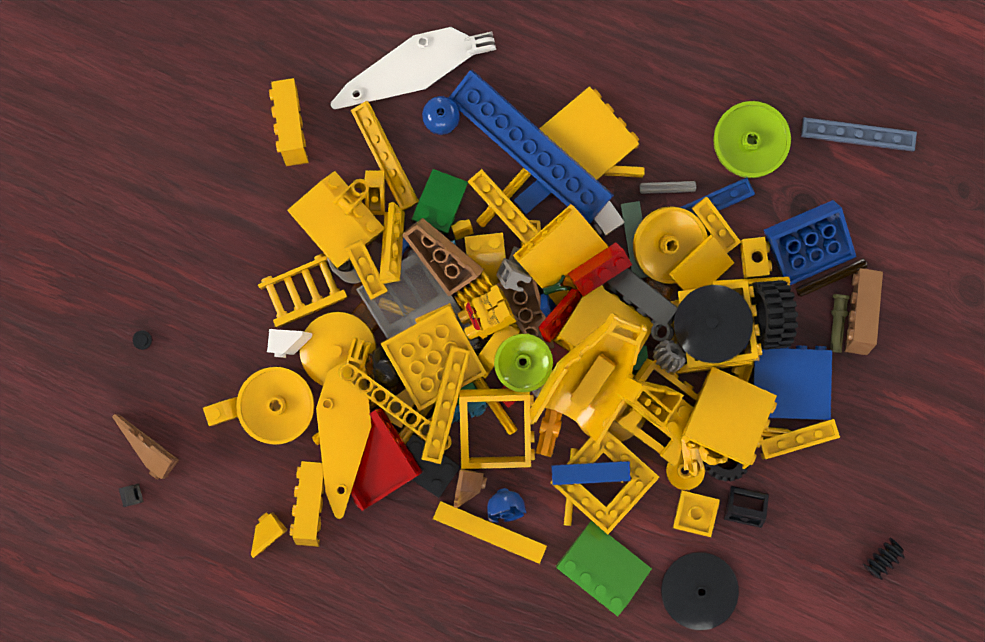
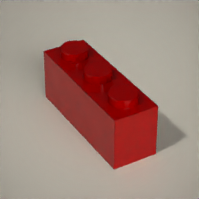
M615 242L569 272L568 276L575 288L584 297L630 267L632 263L625 251Z

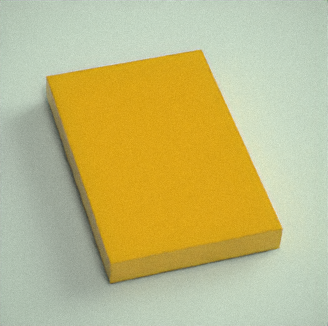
M710 235L669 275L682 291L712 285V281H716L734 262L714 236Z

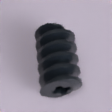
M891 537L889 538L891 544L885 542L883 544L885 549L878 548L880 555L873 553L874 560L868 558V565L862 564L870 574L880 580H883L881 573L889 574L886 569L887 567L892 570L894 569L892 562L900 563L897 558L898 556L905 559L903 548Z

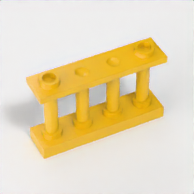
M324 253L315 256V260L274 278L268 276L261 280L262 283L258 284L260 289L267 288L277 312V318L273 320L277 328L348 298L345 290L337 288L327 265V256ZM318 265L331 291L329 292L330 296L325 298L319 295L309 269ZM302 273L313 298L311 300L312 303L306 306L304 303L302 304L291 278ZM283 280L295 305V311L290 313L284 311L274 284Z

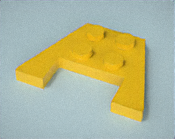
M684 399L680 401L663 428L649 421L671 438L660 456L673 466L677 465L682 450L680 439L694 408ZM632 408L626 415L619 417L616 422L631 433L643 416Z

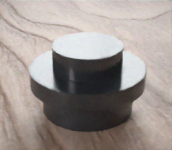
M141 330L134 334L132 341L136 348L144 350L152 344V336L149 332Z

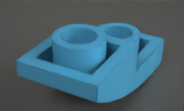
M468 402V414L471 418L482 415L485 412V408H487L486 402ZM459 405L455 408L452 424L455 421L460 422Z

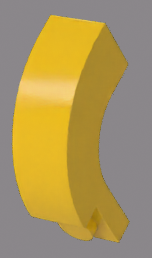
M516 322L495 332L479 353L478 358L487 372L482 377L486 378L494 368V359L499 346L507 338L521 332Z

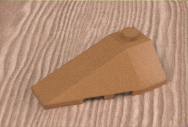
M533 278L530 283L518 281L517 286H521L524 291H516L511 288L505 289L501 283H497L504 292L517 321L516 324L522 333L534 335L544 341L538 327L546 317L540 309L541 294L537 282ZM553 340L551 343L544 341L549 349L555 348Z
M466 469L460 470L454 500L455 508H458L479 494L481 489H485L487 478L483 477L484 473Z

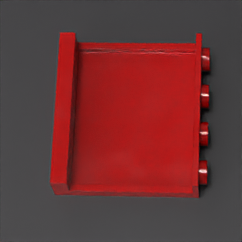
M381 407L369 413L372 427L351 491V495L354 498L353 501L361 511L423 473Z

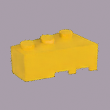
M629 377L626 378L617 392L618 396L644 418L662 428L684 396L669 387Z

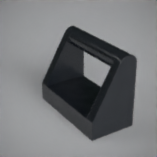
M731 485L724 520L762 528L767 517L769 494ZM734 494L763 500L761 511L733 505Z

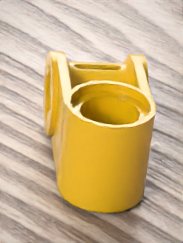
M356 179L334 199L333 203L338 204L345 211V215L348 216L366 196L369 190L368 183L364 179ZM355 188L361 189L362 193H358Z

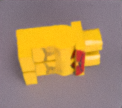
M497 284L491 287V291L473 299L471 302L464 303L465 309L458 313V317L463 324L469 321L472 322V325L464 328L469 339L478 336L484 339L488 337L487 335L517 322L504 292Z

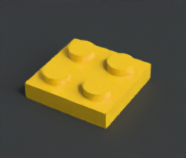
M681 490L673 528L711 537L720 500Z

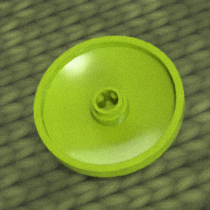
M757 101L742 102L728 109L718 121L714 131V149L719 161L730 172L745 178L763 177L775 171L786 159L791 145L790 129L782 114L772 106Z

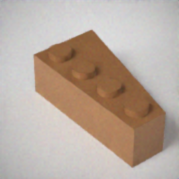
M424 218L413 224L402 234L448 296L479 277L484 270Z
M860 268L853 275L852 285L854 288L850 297L851 309L848 318L849 323L844 352L868 355L877 345L883 272Z

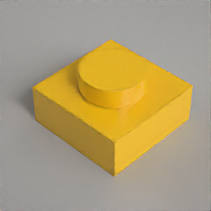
M469 219L460 220L451 226L456 240L474 234Z

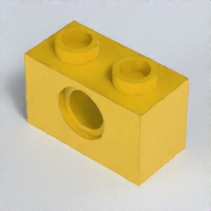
M765 237L742 239L740 251L744 279L770 275L772 263L771 260H768L767 253L770 252L769 242L765 240ZM753 253H758L761 256L759 263L753 261Z

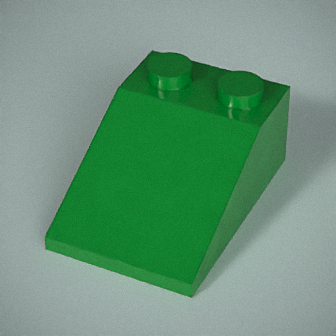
M433 169L417 204L412 222L416 223L424 218L440 233L449 235L468 182Z

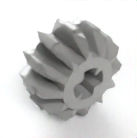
M673 340L662 341L653 351V358L657 361L656 364L661 366V370L665 369L667 373H675L686 362V353Z

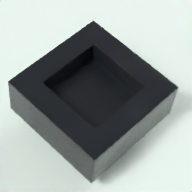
M139 483L119 488L123 507L144 502Z

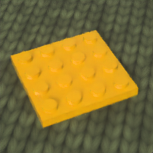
M449 305L381 343L419 411L435 403L437 400L451 346L470 350L461 388L487 374Z

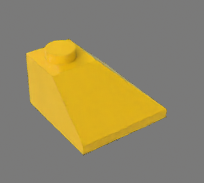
M266 512L258 519L260 523L255 528L251 551L253 558L258 556L288 530L273 512L270 514Z

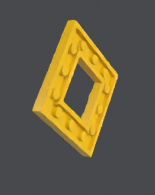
M609 431L606 432L600 444H596L594 439L590 437L567 463H594L603 453L613 462H630L631 481H628L607 506L601 503L581 484L553 485L607 535L659 478L654 471Z

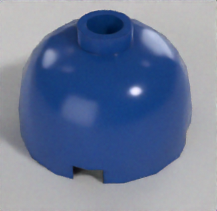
M438 96L426 103L423 108L422 118L424 125L430 132L444 135L449 134L457 127L460 113L454 101L448 97Z
M507 488L499 489L489 499L487 505L488 519L491 522H498V519H504V522H509L523 517V512L527 513L522 497L514 491H509Z

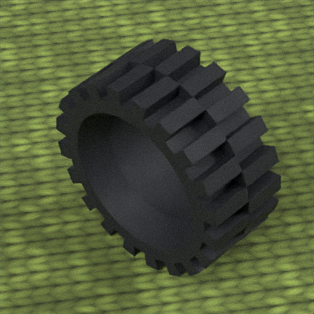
M783 280L753 282L750 286H753L755 297H752L751 300L752 305H756L757 316L754 317L755 324L759 325L760 336H757V343H761L762 350L790 347L794 342L793 337H796L797 334L795 328H798V322H796L798 312L795 311L797 304L793 300L795 297L794 293L790 292V285H787V282Z

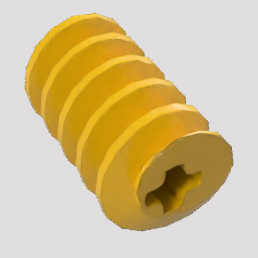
M483 271L481 272L482 278L477 277L475 279L476 283L471 281L469 288L464 286L463 292L460 290L456 291L458 296L454 297L462 309H465L464 303L471 302L473 299L491 291V287L495 286L491 278Z

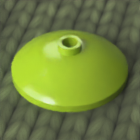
M516 334L507 338L499 346L494 359V367L499 380L507 388L516 392H531L546 383L552 372L553 358L549 347L540 338L531 334ZM522 358L526 359V364L520 365L519 360Z

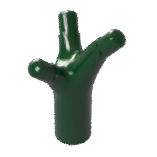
M562 275L557 283L544 287L543 292L544 295L559 291L571 290L572 287L563 285L566 276Z

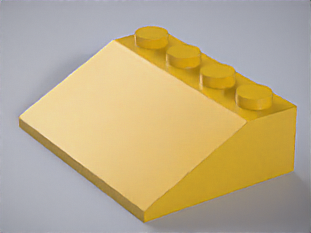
M334 171L291 206L288 212L338 269L350 260L345 247L361 239L367 247L380 237L385 228L362 201L348 216L345 215V211L338 204L333 203L334 199L348 187L337 172Z

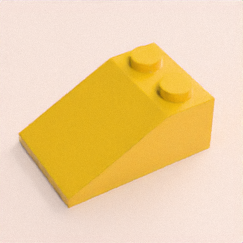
M503 233L465 237L466 254L484 269L483 272L491 278L495 285L501 283L496 274L503 259H506Z

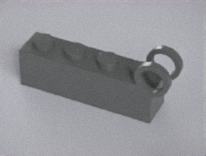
M629 268L607 281L609 289L615 293L619 291L624 295L622 299L630 305L634 303L638 307L637 311L645 317L649 315L653 319L651 322L654 325L651 328V334L655 340L662 342L664 340L670 341L673 338L674 329L671 324L674 321L677 306ZM665 326L667 334L665 337L660 338L658 330L660 327Z

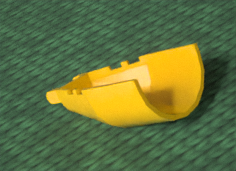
M611 313L600 327L557 362L529 410L532 422H537L544 408L555 410L579 423L589 432L595 443L600 444L625 403L617 395V392L627 377L633 378V366L636 365L640 344L647 333V326L631 323ZM602 353L617 364V366L589 407L584 410L571 401L570 398L598 356Z

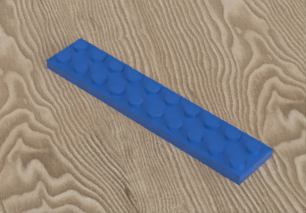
M473 70L467 73L449 98L455 102L458 109L567 207L572 204L589 224L614 196Z

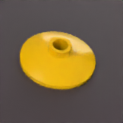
M681 452L676 466L668 462L666 467L667 478L674 487L681 490H691L702 482L705 475V467L703 464V468H701L697 476L691 475L689 470L687 474H683L681 472V469L684 467L683 454Z

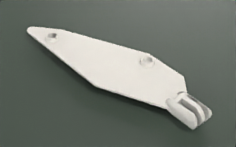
M452 27L413 35L349 81L333 99L331 107L333 109H340L362 104L365 101L371 102L424 90L473 55L496 50V46L493 45L495 44L494 38H492L493 32L468 36ZM355 93H360L358 97H354Z

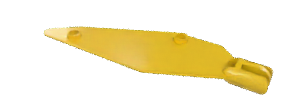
M355 337L353 338L347 360L327 372L316 408L325 492L334 516L337 519H341L344 516L372 427L371 416L369 415V398L341 379L338 374L340 366L345 363L354 365L366 374L365 364L372 343H367L363 358L360 359L365 345V340H360L355 357H353L358 338ZM351 367L343 370L345 378L352 376L353 370ZM367 379L359 381L360 389L367 388ZM339 487L345 489L343 494L338 491Z

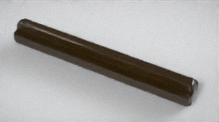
M864 258L797 287L796 292L799 297L807 295L858 272L860 268H867V262Z

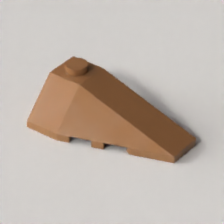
M114 414L112 416L146 468L150 470L149 474L157 480L159 478L165 479L179 459L121 415Z

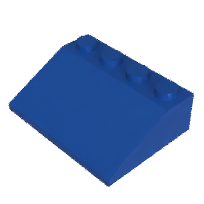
M834 200L763 230L782 277L790 278V285L856 257L842 207Z

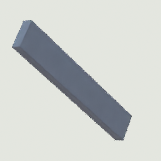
M806 117L802 120L801 137L915 151L917 132Z

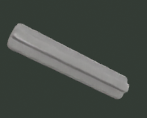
M695 181L640 184L641 194L696 191Z

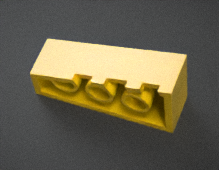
M292 78L271 82L272 89H269L271 101L274 100V106L271 107L272 116L276 118L277 122L273 124L275 135L279 137V141H276L277 152H281L286 166L309 163L304 149L306 142L303 130H301L303 123L299 113L301 110L295 80Z
M301 461V467H297L296 477L299 478V486H295L294 497H297V504L293 505L292 516L295 517V521L290 526V536H293L296 545L319 547L320 540L317 538V532L321 530V516H319V513L322 512L323 497H321V494L324 493L325 485L323 465L317 462Z

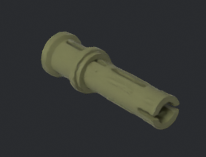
M833 294L834 307L831 310L833 326L830 350L842 353L845 317L849 314L847 312V305L850 296Z

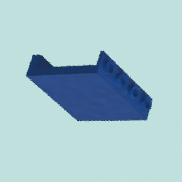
M797 345L796 349H788L787 347L762 350L763 355H759L760 360L754 361L753 385L777 395L775 399L777 406L774 412L769 414L768 418L831 420L832 350H827L826 346H815V350L807 349V346Z

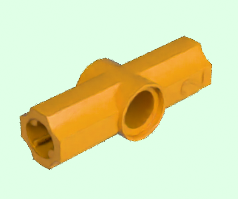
M546 408V413L542 418L539 430L540 436L535 453L548 457L552 456L555 441L561 428L562 413Z

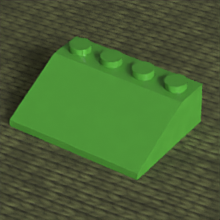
M590 521L556 565L558 570L616 616L620 615L652 570V568L609 534L607 535L592 521Z

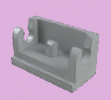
M505 258L496 274L505 289L511 288L516 291H524L521 286H517L518 281L530 283L532 279L521 264Z

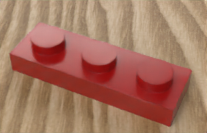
M572 288L538 327L544 341L551 343L564 327L581 299L577 289Z

